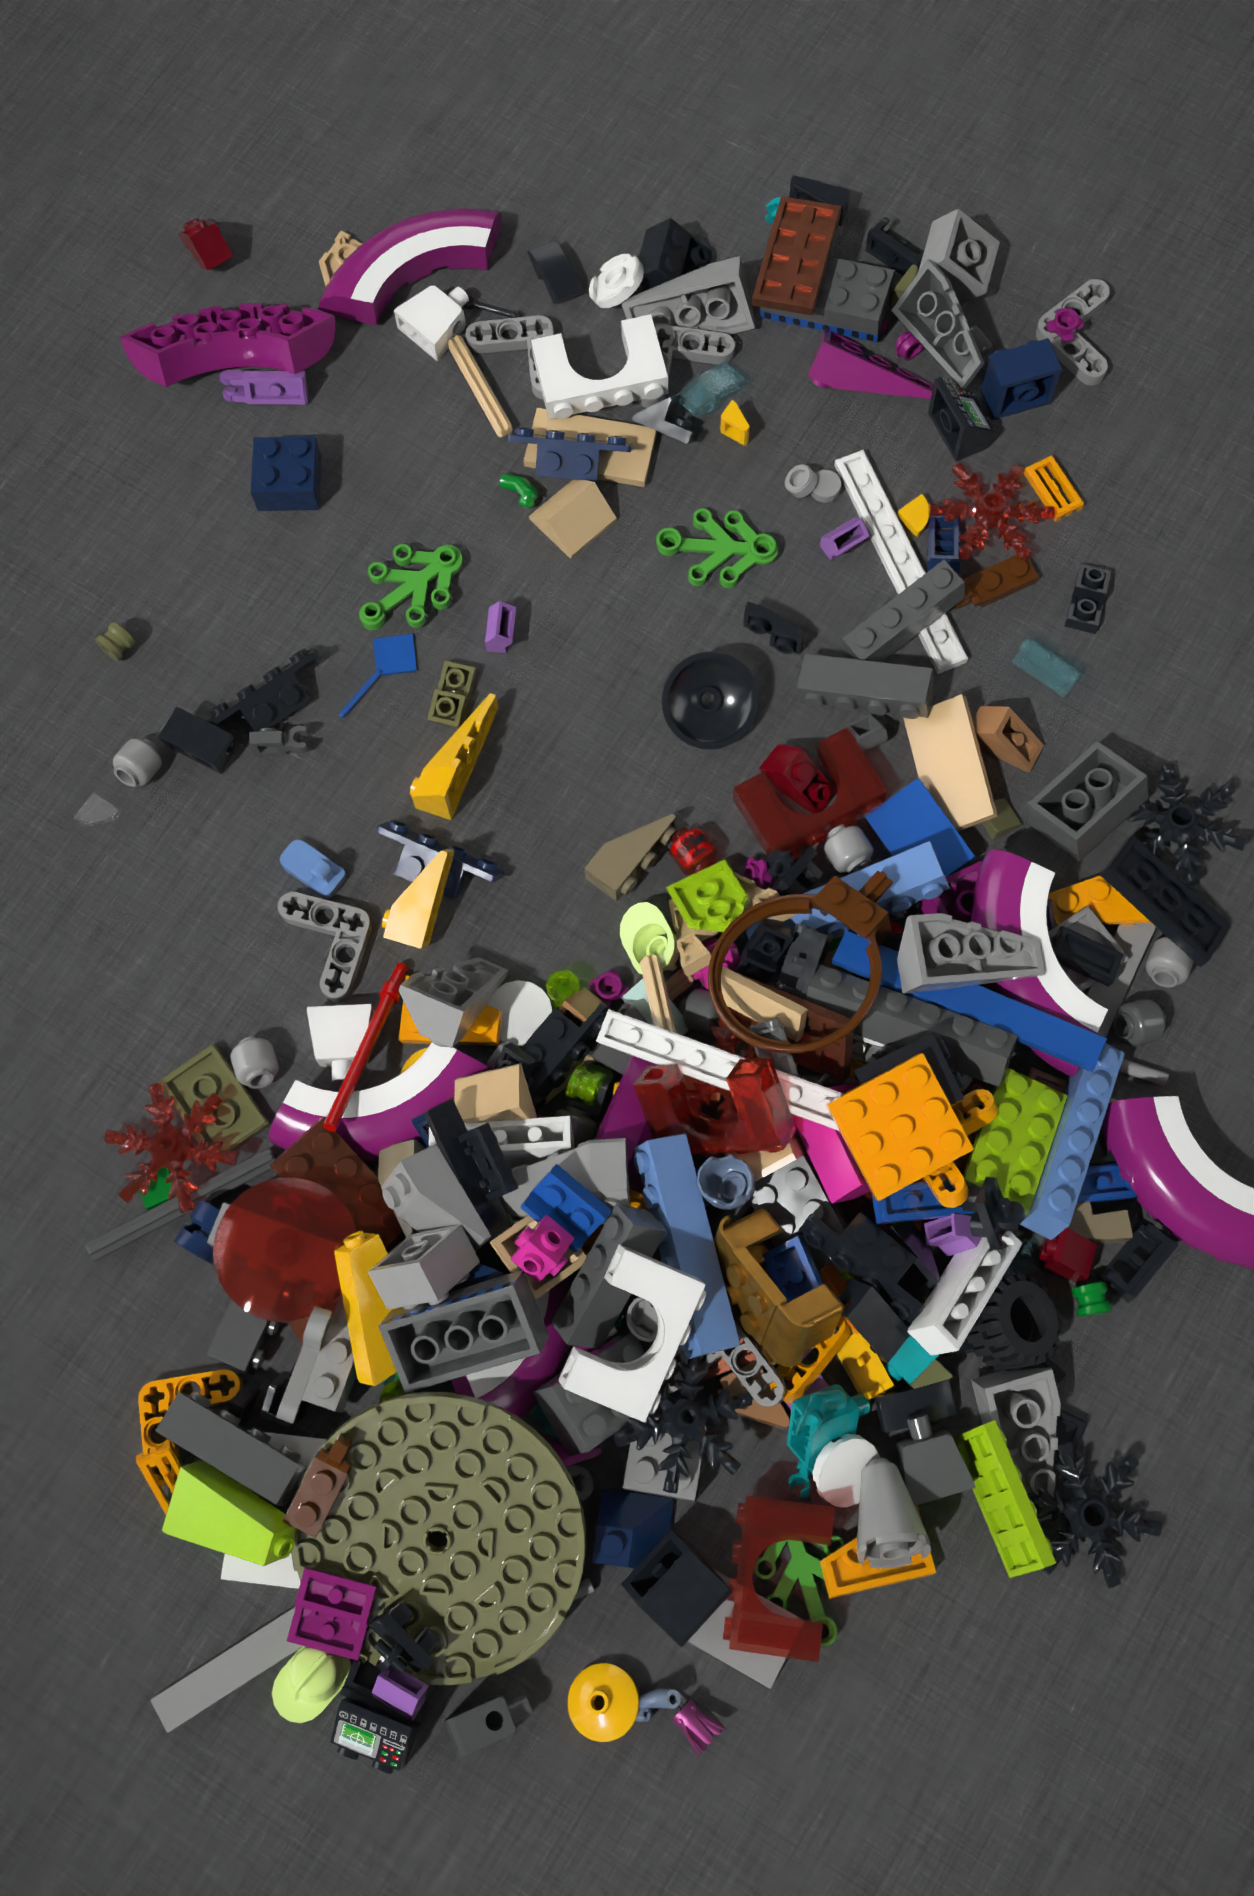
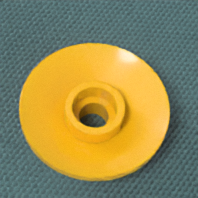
M599 1663L585 1668L574 1679L568 1694V1712L573 1725L583 1736L593 1741L610 1742L621 1738L632 1728L638 1716L640 1699L637 1686L632 1677L616 1665ZM598 1695H601L605 1700V1705L601 1710H598L594 1705V1700Z

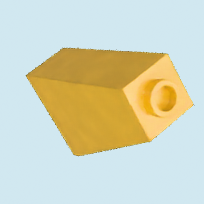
M358 1231L343 1240L344 1245L336 1249L334 1253L356 1375L360 1383L376 1386L397 1372L379 1329L381 1322L393 1309L386 1308L368 1273L388 1253L379 1234Z

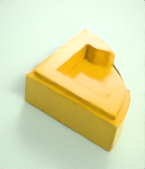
M923 494L905 505L897 513V517L917 538L924 532L929 518V505Z

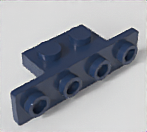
M516 427L515 432H510L507 435L508 442L537 444L535 476L598 481L600 450L631 452L633 450V443L626 442L627 437L608 436V441L595 440V434L577 433V438L565 437L564 431L546 430V435L534 434V429Z
M390 820V822H385L377 827V833L405 844L394 875L411 882L419 876L441 850H454L455 853L443 896L452 900L458 897L467 871L491 882H496L503 878L505 871L497 868V863L487 858H473L467 855V850L456 845H449L447 847L438 843V838L431 834L412 832L408 830L409 826L401 821Z

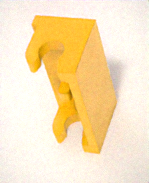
M851 1328L847 1341L837 1352V1355L857 1392L862 1393L869 1401L895 1386L877 1353L874 1354L870 1349V1344L860 1333L856 1334Z

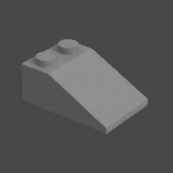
M437 1144L401 1160L381 1186L383 1198L388 1207L394 1209L401 1220L418 1232L461 1224L475 1253L491 1237Z

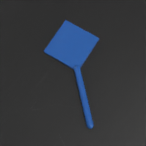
M413 634L373 639L376 672L339 713L340 718H344L380 676L417 671Z

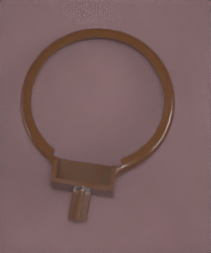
M877 871L859 891L837 876H834L818 894L777 896L752 906L731 922L714 947L708 969L710 998L716 1013L725 1026L746 1043L777 1053L814 1051L835 1043L853 1031L872 1009L882 987L883 964L878 946L892 932L888 912L875 903L893 885V881L887 877V874L883 871ZM812 909H817L824 916L829 913L864 939H867L868 947L866 948V953L870 964V981L866 996L854 1016L845 1025L828 1036L799 1044L771 1040L757 1035L744 1027L732 1015L725 1003L721 987V974L725 957L738 936L748 927L762 919L785 914L812 915Z

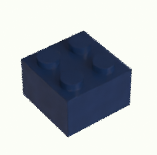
M1049 338L1040 341L1031 340L1022 346L1012 349H1000L989 355L981 392L993 420L1051 404L1062 368Z
M316 436L254 437L251 495L258 511L319 510L322 455Z

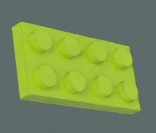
M1007 1068L1000 1086H994L992 1091L998 1107V1114L992 1122L979 1129L973 1145L974 1150L970 1153L963 1177L967 1186L981 1187L986 1177H996L1003 1198L1019 1202L1026 1215L1031 1209L1068 1095Z
M996 1420L954 1437L955 1444L974 1481L976 1488L972 1490L1009 1578L1044 1569L1055 1564L1056 1561L1052 1554L1051 1542L1042 1531L1037 1519L1036 1507L1028 1498L1022 1483L1021 1472L1011 1458L1007 1448V1439L1003 1431L999 1429Z

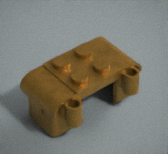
M759 1209L729 1224L731 1218L727 1215L719 1224L714 1245L730 1307L741 1320L744 1330L749 1335H752L759 1345L763 1346V1355L770 1365L778 1363L785 1367L796 1366L801 1362L805 1351L832 1337L843 1313L844 1305L826 1283L786 1303V1297L761 1267V1265L765 1264L762 1254L769 1251L763 1241L783 1232V1229L765 1209Z

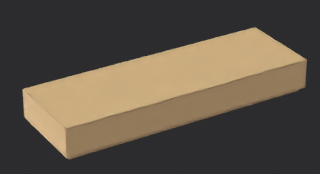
M724 966L722 967L721 987L725 1003L728 1007L759 1023L777 1017L780 1024L784 1023L785 1025L783 1029L786 1037L796 1042L803 1037L808 1012L807 1008Z

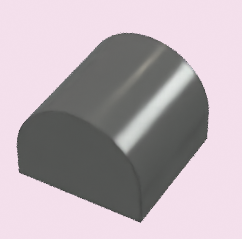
M871 713L842 726L845 739L850 749L857 756L887 741L886 729Z

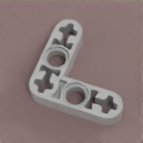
M1099 279L1087 281L1039 319L1036 329V338L1039 341L1049 338L1057 359L1081 382L1090 386L1097 385L1103 381L1108 368L1106 359L1077 331L1074 333L1072 341L1064 342L1056 333L1047 332L1045 327H1047L1049 321L1054 320L1059 309L1077 308L1081 313L1079 318L1084 323L1103 309L1107 303L1110 290L1109 286ZM1091 293L1092 295H1095L1091 299H1089L1088 304H1086L1089 294ZM1067 344H1073L1079 348L1080 352L1071 355L1066 353L1063 347ZM1089 367L1090 369H1093L1094 367L1098 368V371L1092 370L1091 372L1087 371V368Z
M536 315L478 321L470 324L466 329V341L468 348L475 353L482 354L528 349L532 391L537 398L544 400L533 359L531 340L554 335L550 319L545 316ZM542 328L543 334L537 335L536 329ZM508 329L515 330L518 333L511 340L501 336ZM523 329L527 330V337L523 336ZM492 332H496L497 340H493ZM483 334V340L477 341V335Z
M664 324L654 326L658 341L660 337L665 338L661 352L668 379L672 359L725 365L734 357L735 341L729 334ZM692 339L700 344L694 350L686 349L683 346L685 341ZM705 342L709 343L708 351H705ZM719 345L725 346L723 352H717ZM665 395L656 399L646 398L638 401L643 407L648 408L663 401Z
M298 892L285 893L278 901L277 908L280 916L286 923L335 936L320 979V988L328 1000L332 1002L344 1001L352 992L372 931V923L368 914L360 908ZM297 902L302 910L309 911V920H306L305 912L295 910L293 915H290L286 907L293 906ZM322 909H330L334 912L332 921L327 924H320L316 921V915ZM341 913H344L342 916L345 921L355 922L357 918H360L364 926L357 927L356 931H352L348 923L340 922ZM345 947L355 950V957L348 963H342L337 959L338 952ZM333 967L342 971L340 982L344 986L343 989L337 988L335 993H332L330 986H328L329 983H335L338 977V972Z
M314 1306L303 1335L301 1352L276 1418L294 1423L303 1401L302 1397L330 1325L332 1311Z
M734 1318L739 1341L743 1338L745 1344L737 1346L731 1354L727 1350L708 1354L706 1360L700 1364L699 1369L708 1368L719 1358L723 1357L757 1403L765 1407L776 1406L785 1398L787 1392L786 1384L773 1365L766 1361L763 1352L744 1330L740 1322ZM679 1346L674 1359L680 1356L681 1361L687 1365L688 1359H686L685 1351ZM744 1350L752 1351L756 1356V1365L751 1371H744L738 1365V1356ZM676 1360V1364H675V1368H674V1369H676V1368L678 1367V1362H679V1361H677V1360ZM763 1367L766 1368L767 1373L762 1374V1378L768 1384L775 1382L778 1386L774 1390L775 1399L771 1396H762L761 1392H763L764 1386L759 1379L754 1380L753 1384L749 1380L750 1377L759 1374ZM680 1372L675 1375V1381L676 1379L684 1381ZM668 1383V1393L681 1390L677 1383L675 1385Z

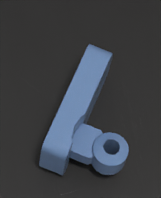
M302 840L292 841L280 856V863L284 870L326 899L332 898L347 879V875L342 867Z

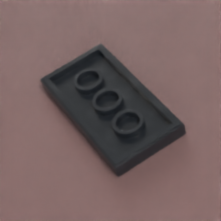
M1133 835L1124 841L1100 875L1175 945L1184 951L1200 968L1210 960L1231 926L1229 922Z

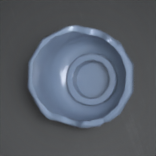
M730 1154L722 1158L709 1157L699 1168L696 1183L701 1195L711 1205L729 1210L743 1206L750 1200L755 1191L756 1178L748 1163Z

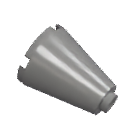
M883 1458L871 1460L868 1462V1466L861 1471L856 1548L859 1563L863 1565L865 1559L870 1561L871 1568H895L912 1564L911 1556L919 1553L921 1554V1559L927 1557L931 1552L930 1539L897 1465L889 1463V1460Z

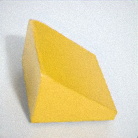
M732 400L721 414L720 432L743 446H747L749 443L750 426L736 402Z

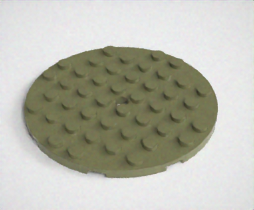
M421 1392L390 1398L370 1406L341 1425L321 1448L330 1452L339 1434L352 1439L353 1442L344 1460L352 1463L350 1466L351 1470L317 1537L314 1538L297 1529L294 1538L295 1545L291 1555L294 1571L298 1572L300 1582L304 1568L307 1567L377 1586L369 1624L376 1616L387 1613L397 1604L404 1603L415 1616L404 1629L413 1639L422 1628L426 1627L440 1640L435 1651L430 1656L434 1662L427 1670L422 1668L419 1672L415 1673L408 1665L404 1669L405 1672L427 1685L471 1683L473 1679L493 1673L498 1675L522 1663L540 1649L561 1625L577 1594L586 1553V1527L579 1494L570 1473L550 1444L534 1428L504 1408L482 1399L449 1392ZM429 1532H445L448 1543L442 1547L434 1546L429 1541ZM369 1625L360 1659L363 1663L368 1661L376 1666L381 1655L373 1646L381 1638Z

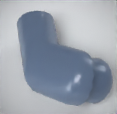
M657 1688L640 1695L639 1712L636 1721L649 1722L652 1719L651 1708L676 1709L681 1701L679 1692L674 1689Z

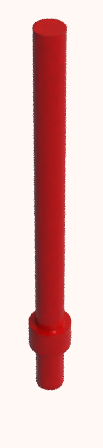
M404 963L396 964L390 980L384 983L379 993L380 1002L323 1124V1127L328 1131L335 1132L388 1014L393 1004L399 1001L401 996L399 988L409 970V967Z

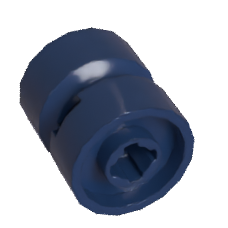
M200 1200L190 1215L192 1223L184 1225L173 1242L213 1265L218 1256L213 1254L215 1248L211 1247L207 1241L220 1210Z

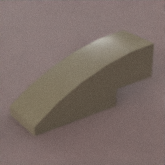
M1090 1201L1076 1204L1071 1223L1067 1227L1095 1244L1121 1243L1133 1238L1128 1210L1093 1215Z

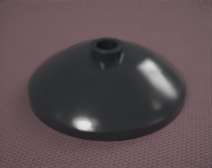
M712 651L696 653L679 662L669 673L661 696L663 716L671 731L686 744L700 749H719L738 741L753 724L759 703L757 686L749 670L734 657ZM705 693L713 695V701L710 704H703L702 696Z

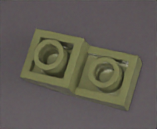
M444 660L438 689L434 690L427 718L428 721L457 728L460 727L477 672L475 667Z

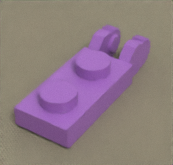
M239 369L223 371L220 374L222 384L232 385V387H226L223 391L225 401L246 402L247 404L306 405L308 403L309 396L305 371L293 374L288 371L242 372Z

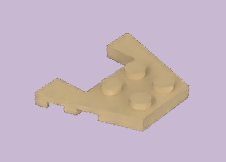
M735 873L750 898L744 911L760 902L779 896L777 891L770 888L766 890L756 886L753 880ZM670 899L668 901L677 937V947L681 957L680 962L685 975L689 977L709 965L711 954L701 942L713 938L718 932L688 928L675 903ZM796 914L777 915L768 919L781 924Z

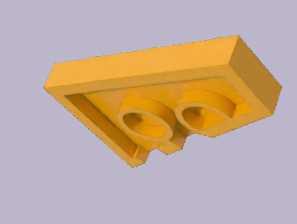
M1101 876L1048 894V898L1052 900L1056 926L1088 905L1103 925L1121 924V926H1134V923H1152Z
M403 1001L399 1041L409 1044H431L432 1042L429 1038L420 1035ZM486 1005L465 1036L456 1045L499 1046L503 1013L499 1009Z
M916 1505L915 1508H916V1510H917V1512H918V1514H919V1517H920V1513H919V1510H918V1506ZM857 1538L820 1561L829 1599L922 1578L936 1573L931 1552L923 1559H921L920 1553L911 1556L912 1564L901 1567L871 1568L870 1561L865 1559L862 1565L859 1563L856 1553Z

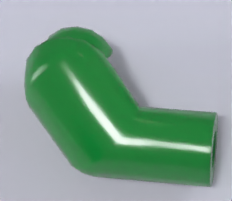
M502 473L499 487L520 494L519 505L533 508L535 506V498H538V491L527 478Z

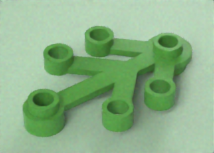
M704 508L694 512L693 525L698 530H705L714 540L681 538L680 533L674 528H664L659 531L656 537L657 549L665 556H673L679 551L713 553L702 563L693 565L689 569L688 580L693 586L704 585L707 581V575L732 555L745 556L732 567L728 566L721 570L720 584L725 588L735 587L738 584L739 576L753 565L770 564L778 555V544L775 539L768 534L757 535L743 520L742 514L735 510L726 513L724 527L729 532H738L745 542L734 541L712 519L711 512ZM699 517H706L708 520L706 522H699L697 519ZM730 519H737L739 522L731 524L728 521ZM667 542H671L674 544V546L665 547L664 544ZM761 548H764V549H766L768 552H767V553H759V552H757V550H759V549H761ZM696 572L703 574L701 578H694L692 575ZM730 574L735 578L733 580H726L724 576Z
M399 544L394 548L393 556L398 565L406 566L410 563L428 565L421 571L387 569L381 562L372 563L368 568V574L373 583L394 582L403 584L379 602H368L363 605L359 612L362 625L372 631L382 628L386 622L385 613L413 594L412 605L406 611V619L411 627H422L426 622L424 608L428 582L437 575L438 585L431 593L432 604L439 610L448 608L451 603L449 594L451 576L456 574L463 564L460 550L452 545L440 546L434 552L412 551L406 544ZM401 552L408 553L405 558L398 557ZM444 557H452V559L447 562L441 560ZM377 570L383 571L380 576L373 575ZM443 595L446 597L442 602L436 601L438 596ZM370 611H377L374 616L366 615ZM413 614L421 615L418 620L411 619Z
M783 1503L777 1506L771 1515V1527L775 1533L763 1557L756 1560L754 1572L760 1579H770L776 1572L775 1561L786 1542H788L792 1557L774 1593L770 1594L766 1599L770 1601L774 1597L780 1598L783 1603L782 1608L786 1610V1600L797 1579H799L811 1619L807 1627L808 1637L813 1644L826 1647L835 1641L837 1626L831 1618L825 1616L813 1574L824 1580L820 1560L806 1553L801 1537L823 1547L824 1553L827 1556L831 1554L827 1548L831 1540H837L841 1547L845 1545V1542L839 1536H829L808 1524L804 1510L797 1504ZM786 1514L793 1515L796 1520L795 1526L791 1529L785 1528L782 1524V1518ZM768 1561L771 1564L772 1571L769 1575L764 1576L759 1573L758 1565L760 1562ZM821 1623L825 1624L829 1629L828 1635L823 1639L818 1638L815 1634V1627Z

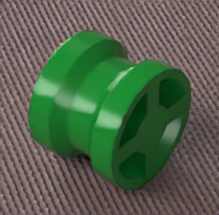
M1106 1282L1092 1283L1071 1289L1072 1295L1077 1299L1079 1305L1076 1310L1078 1318L1096 1316L1113 1311L1112 1304L1107 1301L1105 1294L1108 1290Z

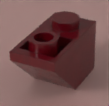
M195 218L184 224L185 230L178 234L197 263L204 270L208 271L233 257L215 222Z
M777 744L759 767L779 792L813 815L818 816L837 792L802 748Z
M1066 1228L1052 1240H1043L1038 1259L1043 1260L1041 1271L1083 1283L1089 1277L1097 1244L1070 1228Z

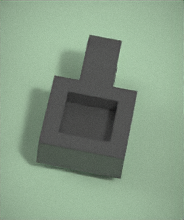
M295 726L287 734H283L282 731L274 728H263L259 732H249V745L255 756L287 755V751L305 753L308 751L306 742L297 743L295 741L299 736H308V730L305 726Z

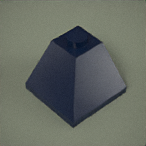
M602 1489L591 1563L635 1569L670 1531L674 1498Z

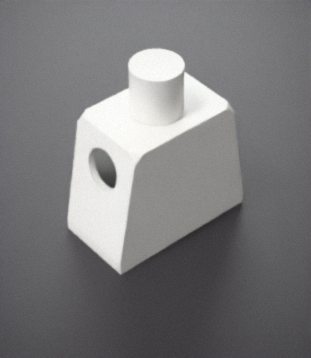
M430 286L394 310L397 328L438 362L449 349L448 340L456 335H460L465 329L466 322L462 307L469 301V297L458 286L448 295L438 287Z
M371 1004L307 1007L315 1059L320 1067H332V1083L334 1084L343 1083L374 1015L375 1010Z

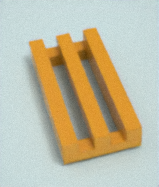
M1052 455L1025 468L1023 474L1055 522L1061 520L1064 515L1066 517L1071 515L1074 510L1078 512L1083 509L1084 502ZM1044 467H1048V469L1050 470V472L1052 473V475L1054 476V478L1056 479V481L1058 482V484L1070 500V504L1066 502V500L1060 493L1058 486L1056 485L1054 480L1050 478Z
M170 1440L163 1442V1447L159 1449L156 1446L149 1449V1453L143 1455V1453L136 1455V1463L165 1514H167L170 1501L149 1464L155 1462L173 1494L176 1481L164 1462L163 1457L167 1456L177 1476L180 1467L184 1465Z

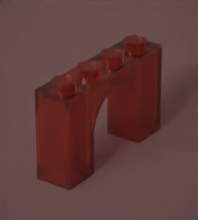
M847 727L818 743L817 756L832 778L838 794L834 803L824 811L807 815L789 810L780 802L763 773L733 787V801L767 856L773 850H788L792 853L793 857L799 852V848L807 844L813 846L820 843L833 828L842 824L845 827L851 826L855 822V818L864 813L870 814L885 802L887 789Z
M772 1057L739 1059L727 1076L726 1080L737 1108L739 1119L731 1122L713 1119L695 1106L688 1094L678 1064L647 1066L634 1082L633 1087L653 1139L686 1133L691 1154H705L708 1156L731 1152L745 1154L753 1151L775 1153L784 1150L795 1134L796 1127Z
M748 1495L746 1496V1503L739 1502L736 1525L743 1526L741 1541L734 1540L732 1563L739 1564L737 1579L730 1578L729 1588L733 1592L727 1598V1601L734 1602L733 1617H725L723 1640H730L729 1649L819 1662L823 1622L785 1617L770 1611L762 1604L756 1594L753 1584V1572L761 1553L774 1543L793 1540L831 1546L835 1507Z

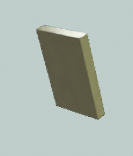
M214 1043L157 1082L214 1165L271 1126L244 1085L237 1081L235 1072Z

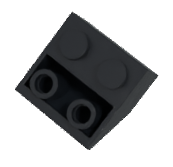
M672 218L646 229L638 258L643 264L645 271L640 286L649 290L706 266L710 262L712 251Z
M672 1529L621 1583L638 1606L680 1647H683L733 1592L700 1553Z

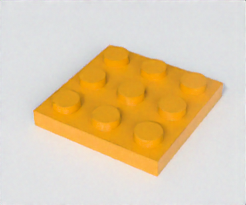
M923 1053L907 1059L825 1104L877 1201L890 1196L974 1150Z

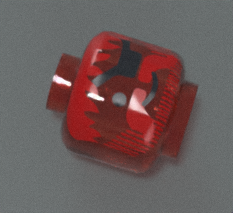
M686 827L679 830L672 837L674 842L669 849V854L684 875L690 876L717 863L715 859L718 855V850L703 829L695 828L689 830Z

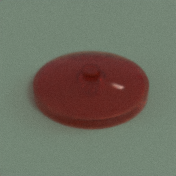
M291 1177L261 1182L237 1197L220 1220L213 1246L214 1265L218 1279L229 1297L239 1307L255 1317L280 1323L309 1319L314 1306L328 1309L342 1296L334 1251L344 1245L343 1240L346 1237L357 1232L354 1221L340 1199L331 1191L315 1182Z

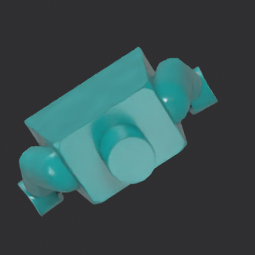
M835 1384L792 1401L786 1445L796 1455L799 1462L797 1465L798 1473L791 1475L789 1478V1491H792L796 1485L801 1484L805 1486L800 1491L801 1498H808L810 1496L811 1485L809 1477L813 1475L816 1458L823 1447L830 1441L835 1443L837 1440L842 1439L839 1436L844 1434H856L858 1418L869 1413V1402L862 1393L850 1397L840 1385Z

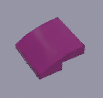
M305 1567L286 1641L358 1661L364 1645L377 1586Z

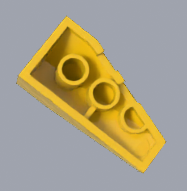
M490 693L423 768L420 778L415 777L410 788V795L416 809L452 821L499 709L496 695Z

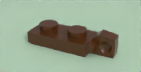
M1023 551L963 580L965 598L954 605L957 610L973 603L975 607L981 606L983 608L1038 582L1039 575Z
M339 1434L330 1452L321 1448L320 1452L316 1454L283 1522L314 1538L317 1537L351 1470L350 1466L352 1463L344 1460L353 1442L352 1439Z

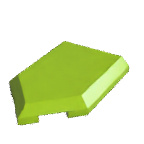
M726 859L666 887L690 929L724 932L729 924L742 914L750 900Z

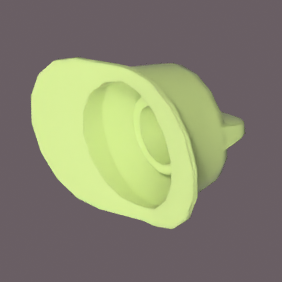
M648 902L637 903L630 907L621 921L620 937L637 972L642 974L640 961L647 955H657L660 958L662 971L677 969L676 962L680 956L676 942L677 937L671 930L663 913L657 906Z
M306 1646L300 1648L280 1670L274 1681L272 1697L274 1706L279 1714L288 1721L297 1723L307 1722L317 1717L344 1686L351 1668L350 1658Z

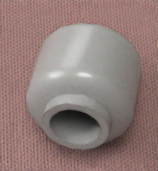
M132 738L128 740L113 757L115 776L128 786H144L162 765L158 747L148 739Z
M842 824L833 828L828 833L829 839L825 843L824 852L838 872L852 874L859 871L860 866L868 867L870 865L873 846L858 826L845 827Z
M1168 937L1157 939L1152 944L1146 961V971L1156 984L1163 987H1174L1183 984L1189 978L1194 961Z
M256 1037L244 1038L234 1047L230 1054L237 1081L250 1088L259 1089L269 1085L279 1071L273 1045L268 1040Z

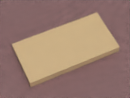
M536 409L532 425L534 434L546 435V430L564 431L565 437L577 438V433L595 434V440L608 441V436L627 437L626 442L633 443V450L631 452L600 450L598 479L645 487L657 436L656 430L647 426L572 414L564 419H548L546 409ZM528 443L524 457V467L536 468L537 444Z
M960 694L931 706L928 718H904L918 777L957 831L998 817L966 696Z

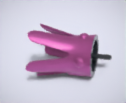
M691 1699L683 1708L677 1707L679 1712L671 1722L683 1731L699 1758V1750L704 1752L706 1744H711L713 1741L708 1731L719 1735L721 1734V1729L723 1730L725 1727L702 1713Z

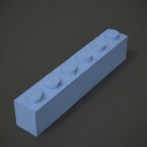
M930 841L840 878L859 891L877 871L885 872L887 877L893 881V885L875 904L886 910L888 914L905 911L911 904L922 899H934L940 896L944 890L950 888ZM825 885L804 894H818ZM812 909V915L796 914L781 923V925L794 930V932L796 924L800 923L833 935V939L844 936L845 931L850 930L849 927L829 913L824 916L817 909ZM762 920L746 929L749 939ZM790 945L778 959L777 963L785 959Z
M1106 1043L1093 1073L1079 1068L1073 1077H1068L1063 1092L1068 1095L1031 1209L1020 1224L1049 1240L1055 1238L1071 1223L1125 1054Z
M686 1133L648 1140L634 1148V1166L641 1176L644 1188L642 1193L644 1204L666 1230L658 1245L661 1256L660 1262L695 1276L706 1284L704 1288L706 1291L704 1303L699 1311L694 1310L689 1325H691L689 1337L683 1346L680 1345V1347L685 1351L686 1359H691L740 1346L703 1198L696 1183L697 1175Z

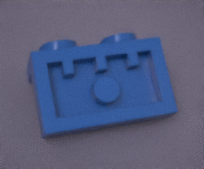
M557 1164L535 1185L521 1204V1209L539 1223L548 1215L570 1233L574 1240L568 1248L574 1253L581 1249L587 1238L612 1212L607 1205Z
M796 1236L762 1254L766 1263L764 1270L786 1297V1303L823 1284L806 1241L802 1236Z

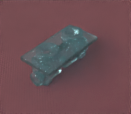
M1026 638L1019 647L1020 651L1011 661V663L1063 698L1083 674L1076 667H1072L1031 638Z

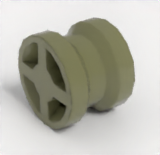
M113 621L108 625V631L104 635H98L94 639L96 644L117 662L123 658V652L127 648H132L136 644L132 636Z

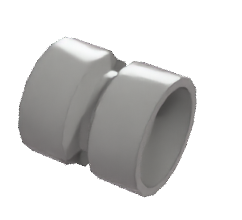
M638 1297L628 1308L626 1315L627 1326L631 1333L639 1340L654 1342L658 1331L656 1311L649 1301Z

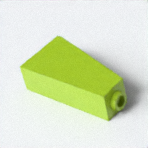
M200 1460L180 1467L162 1531L167 1535L266 1566L289 1556L295 1545L294 1538L297 1528L283 1522L285 1514L249 1488L204 1460Z

